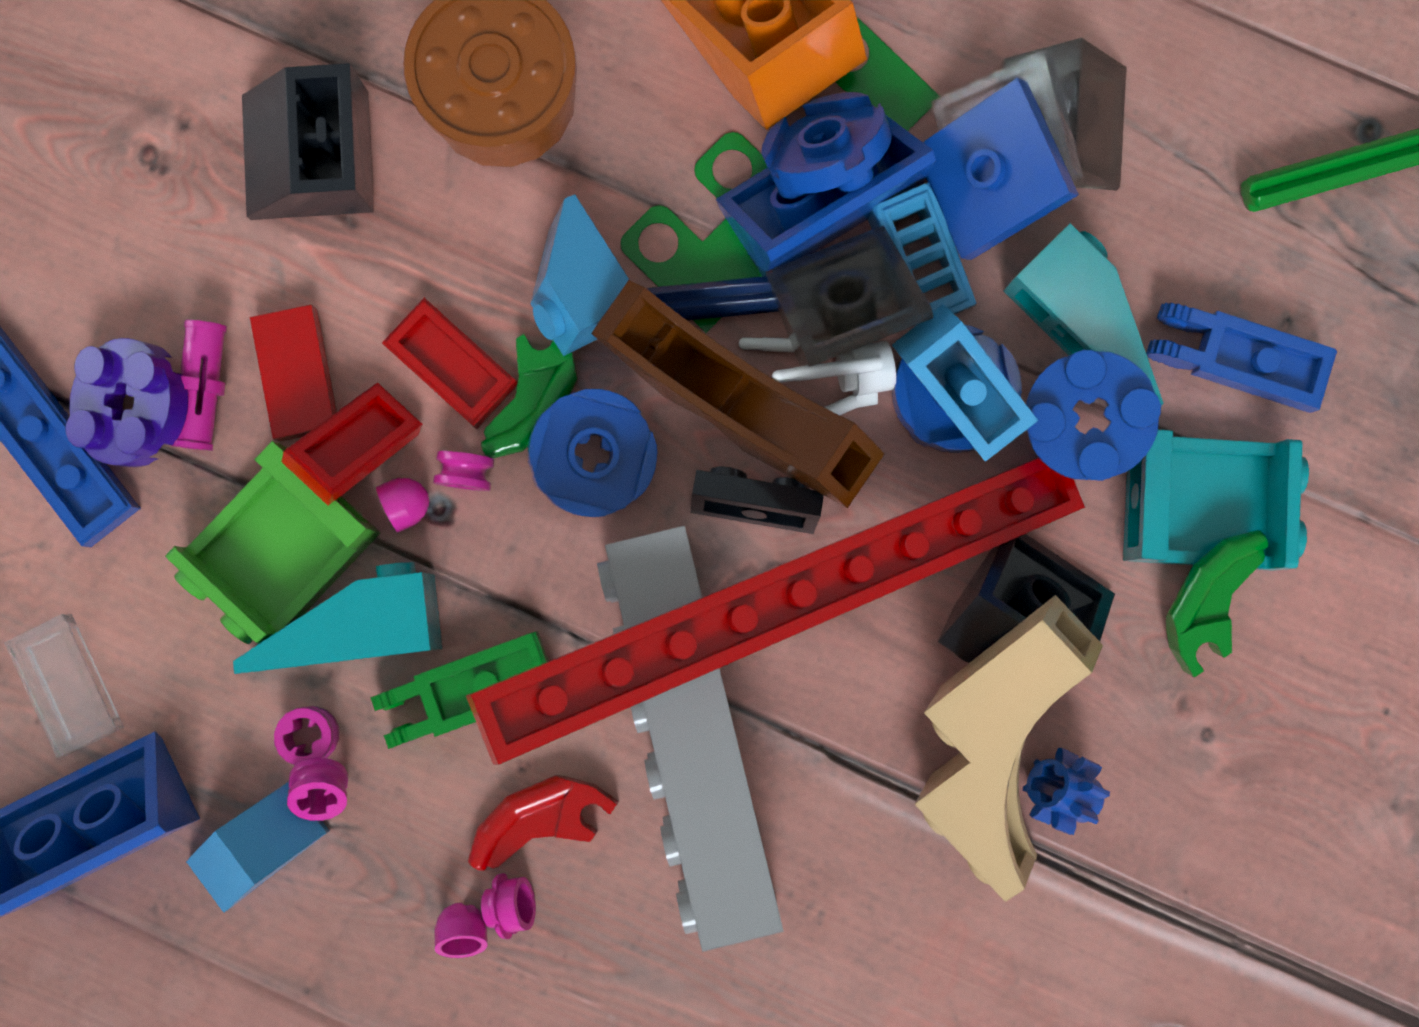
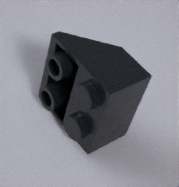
M350 63L285 67L242 95L246 217L250 220L374 212L369 92Z

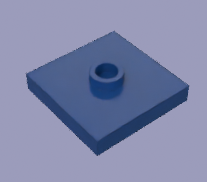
M1020 78L1014 79L923 142L933 150L936 162L926 179L940 205L948 230L961 259L972 260L1079 195L1028 82Z

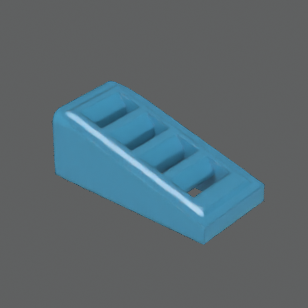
M929 183L881 202L872 208L868 222L915 325L942 304L954 315L977 304L944 215ZM917 212L921 220L920 222L898 232L896 231L893 222ZM928 236L932 244L931 246L906 256L903 246ZM939 259L942 270L915 280L913 270ZM948 282L950 283L954 293L925 305L921 294Z

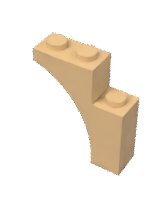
M1056 595L943 683L924 712L932 721L933 728L941 740L951 747H956L960 753L930 775L915 805L923 813L930 828L937 834L944 836L967 860L973 874L981 882L989 884L1005 902L1025 889L1037 858V853L1028 836L1022 817L1019 799V767L1025 739L1035 723L1054 702L1093 672L1103 647L1100 641Z

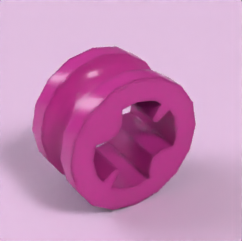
M453 451L437 452L436 460L441 462L442 471L438 475H434V484L458 489L490 491L491 483L486 480L485 474L489 468L494 467L493 458Z
M318 706L296 708L286 713L278 721L274 731V745L278 754L286 762L294 765L310 758H328L336 749L339 741V726L335 717L327 710ZM302 718L310 719L308 727L318 725L321 730V739L312 743V753L304 752L306 744L296 746L293 740V732L302 729Z
M310 758L296 764L289 774L290 789L288 790L287 806L290 811L297 817L309 821H323L342 813L347 805L346 788L348 772L345 767L339 762L328 758Z

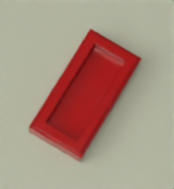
M423 298L382 342L387 349L476 429L517 387L518 382L426 298Z
M311 304L250 317L272 438L279 442L305 436L337 412L318 311Z
M377 382L285 449L281 462L329 506L416 438L423 424Z

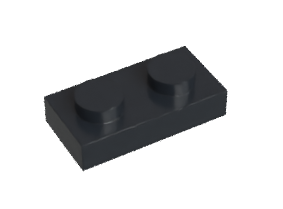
M724 466L713 467L710 469V472L696 470L690 513L814 534L821 517L824 495L810 489L797 480L780 477L774 479L771 483L748 479L745 472Z

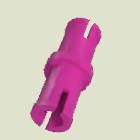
M185 320V337L180 373L183 374L181 379L184 388L188 390V410L182 432L174 444L170 446L213 451L212 439L217 397L224 396L226 385L225 382H221L219 379L224 334L227 331V326L207 321ZM202 359L201 378H199L200 363ZM197 391H198L199 396H198L197 413H195L196 398H197Z

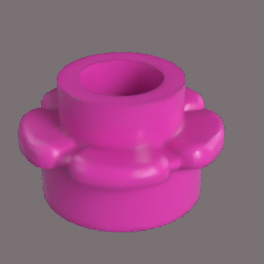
M505 873L498 874L492 881V888L486 889L483 892L481 899L483 920L488 928H495L500 938L511 939L512 934H516L518 931L529 930L534 924L536 913L535 896L530 882L525 877L508 879Z

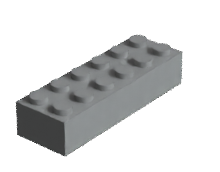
M685 526L607 544L605 548L608 561L597 563L606 602L611 601V603L619 602L624 626L613 628V634L702 597ZM720 668L632 706L631 711L637 733L650 731L654 752L647 753L648 759L644 760L653 800L665 797L669 815L663 817V826H660L669 867L681 864L685 879L678 880L679 893H676L685 934L698 932L702 952L784 932Z

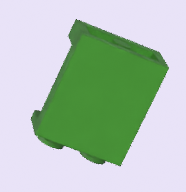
M274 441L254 459L262 469L187 547L174 546L165 555L178 569V572L174 575L176 581L197 599L204 601L208 597L225 613L220 618L223 626L232 635L246 644H250L252 641L260 644L303 616L381 533L344 497L340 496L329 506L325 504L281 462L284 450L288 447Z

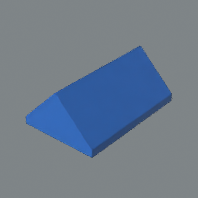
M886 115L892 134L890 146L881 160L872 167L874 177L865 187L852 192H843L838 188L788 199L780 196L768 168L718 197L716 202L762 276L778 275L868 220L872 208L877 204L923 185L936 162L933 150Z
M156 731L0 809V918L25 908L200 820L162 737Z

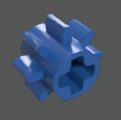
M1062 747L1057 749L1055 759L1034 760V767L1030 771L1027 784L1023 786L1022 790L1028 793L1029 798L1035 804L1029 814L1033 819L1048 825L1051 824L1052 828L1069 835H1074L1076 822H1091L1094 824L1099 822L1097 815L1103 808L1104 799L1110 796V791L1103 789L1101 783L1096 779L1102 769L1100 764L1085 757L1079 758V755Z

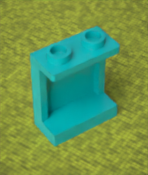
M1158 430L1156 439L1149 452L1126 474L1123 561L1193 566L1224 538L1260 530L1265 534L1269 545L1263 550L1265 559L1256 570L1277 571L1297 569L1299 558L1303 555L1307 544L1306 525L1300 520L1301 494L1305 491L1309 480V465L1307 459L1302 456V441L1286 439L1276 443L1186 438L1173 437V431Z

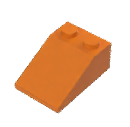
M661 0L731 95L766 130L867 60L854 5L850 0Z

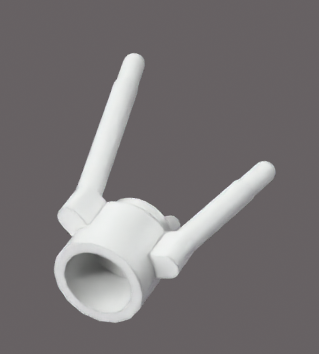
M745 337L740 339L738 343L739 347L743 350L840 354L836 356V362L774 371L772 374V378L779 383L837 376L842 392L853 391V395L824 407L838 415L856 408L877 405L878 392L893 390L896 384L894 357L892 349L886 340L868 343L866 337L848 340Z

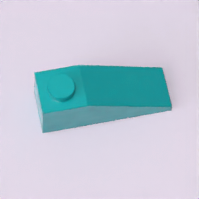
M1070 223L1010 282L1003 292L1068 356L1081 350L1112 352L1132 361L1150 379L1155 394L1158 396L1162 406L1164 403L1116 267L1107 260L1108 253L1096 237L1086 231L1079 232Z
M415 562L376 566L377 578L356 580L233 661L234 674L443 649L435 574L416 573Z

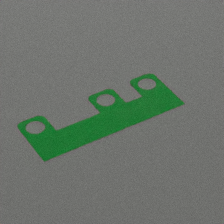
M857 18L861 36L869 48V58L861 69L847 73L837 80L836 83L845 92H859L868 95L872 105L877 108L880 103L888 117L909 131L941 99V96ZM736 132L723 135L695 165L696 178L716 198L731 190L721 186L713 176V163L722 152L737 150L745 154L752 165L751 177L767 168L762 154L744 136ZM657 205L651 207L621 238L620 245L623 253L658 287L762 277L726 219L702 241L670 209ZM661 223L668 225L675 231L678 237L677 251L667 261H650L642 255L639 249L640 234L651 224ZM722 317L693 321L707 333Z

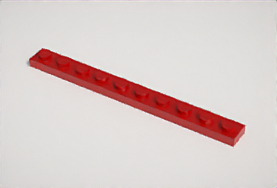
M1038 457L468 694L466 698L493 765H500L1085 508L1074 479L1053 471Z

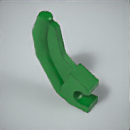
M524 334L516 338L519 374L516 395L484 429L486 439L481 441V449L486 457L498 458L523 452L528 448L532 428L539 416L557 399L570 395L578 380L573 352L563 356L554 340H552L548 348L536 350L532 348Z
M1260 530L1224 538L1193 564L1166 615L1169 648L1182 670L1194 678L1204 672L1196 658V652L1202 644L1208 642L1211 650L1223 658L1232 653V620L1228 616L1232 594L1265 559L1263 550L1269 544L1265 534Z

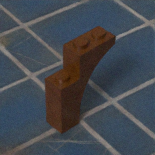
M628 280L591 333L663 397L711 422L747 454L846 508L850 506L885 454L855 422L816 404L753 367L696 328L644 286Z

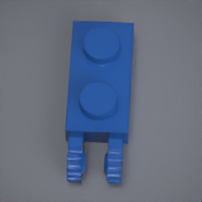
M1179 303L1161 304L1157 316L1159 322L1181 331L1202 333L1203 336L1198 350L1178 345L1169 340H1150L1146 354L1152 361H1157L1176 369L1192 370L1191 375L1308 413L1320 410L1337 354L1335 348L1220 311L1211 314L1196 308H1189L1186 305H1180Z

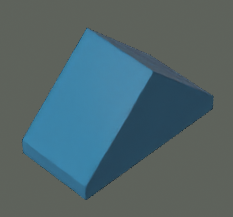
M289 782L214 831L186 861L223 913L231 909L330 831L323 821L302 819L290 811L287 806L288 790L290 789Z

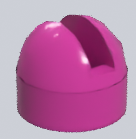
M399 477L376 486L383 509L397 533L416 525L426 514L429 506L428 493L418 481Z
M461 902L444 908L437 918L434 929L435 952L449 958H465L483 952L488 946L487 926L483 920L482 912L474 905L465 906Z

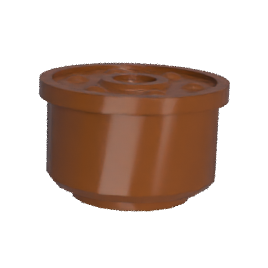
M434 0L415 21L404 51L403 65L406 86L423 120L437 134L443 137L456 153L483 166L513 167L538 159L561 140L574 114L577 64L570 32L560 14L547 0Z

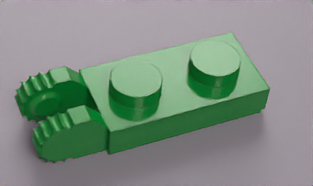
M538 631L413 676L415 680L413 682L370 697L375 711L381 709L384 711L403 705L406 700L419 695L428 717L427 720L416 724L409 722L393 728L389 734L383 735L388 749L431 733L434 734V737L475 723L476 720L466 695L548 662Z

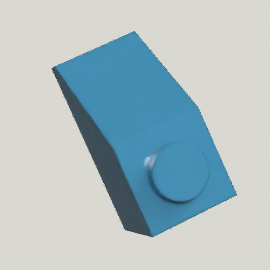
M575 194L564 199L549 228L530 303L533 307V316L539 330L547 339L554 340L563 356L597 340L591 334L629 280Z
M944 304L892 344V347L985 462L1038 421L963 322Z

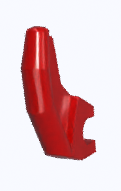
M554 775L510 794L500 802L478 826L468 857V863L479 871H485L487 867L498 868L532 838L555 836L556 838L591 842L598 830L584 821L582 816L583 808L589 804H596L608 814H611L619 801L594 783Z

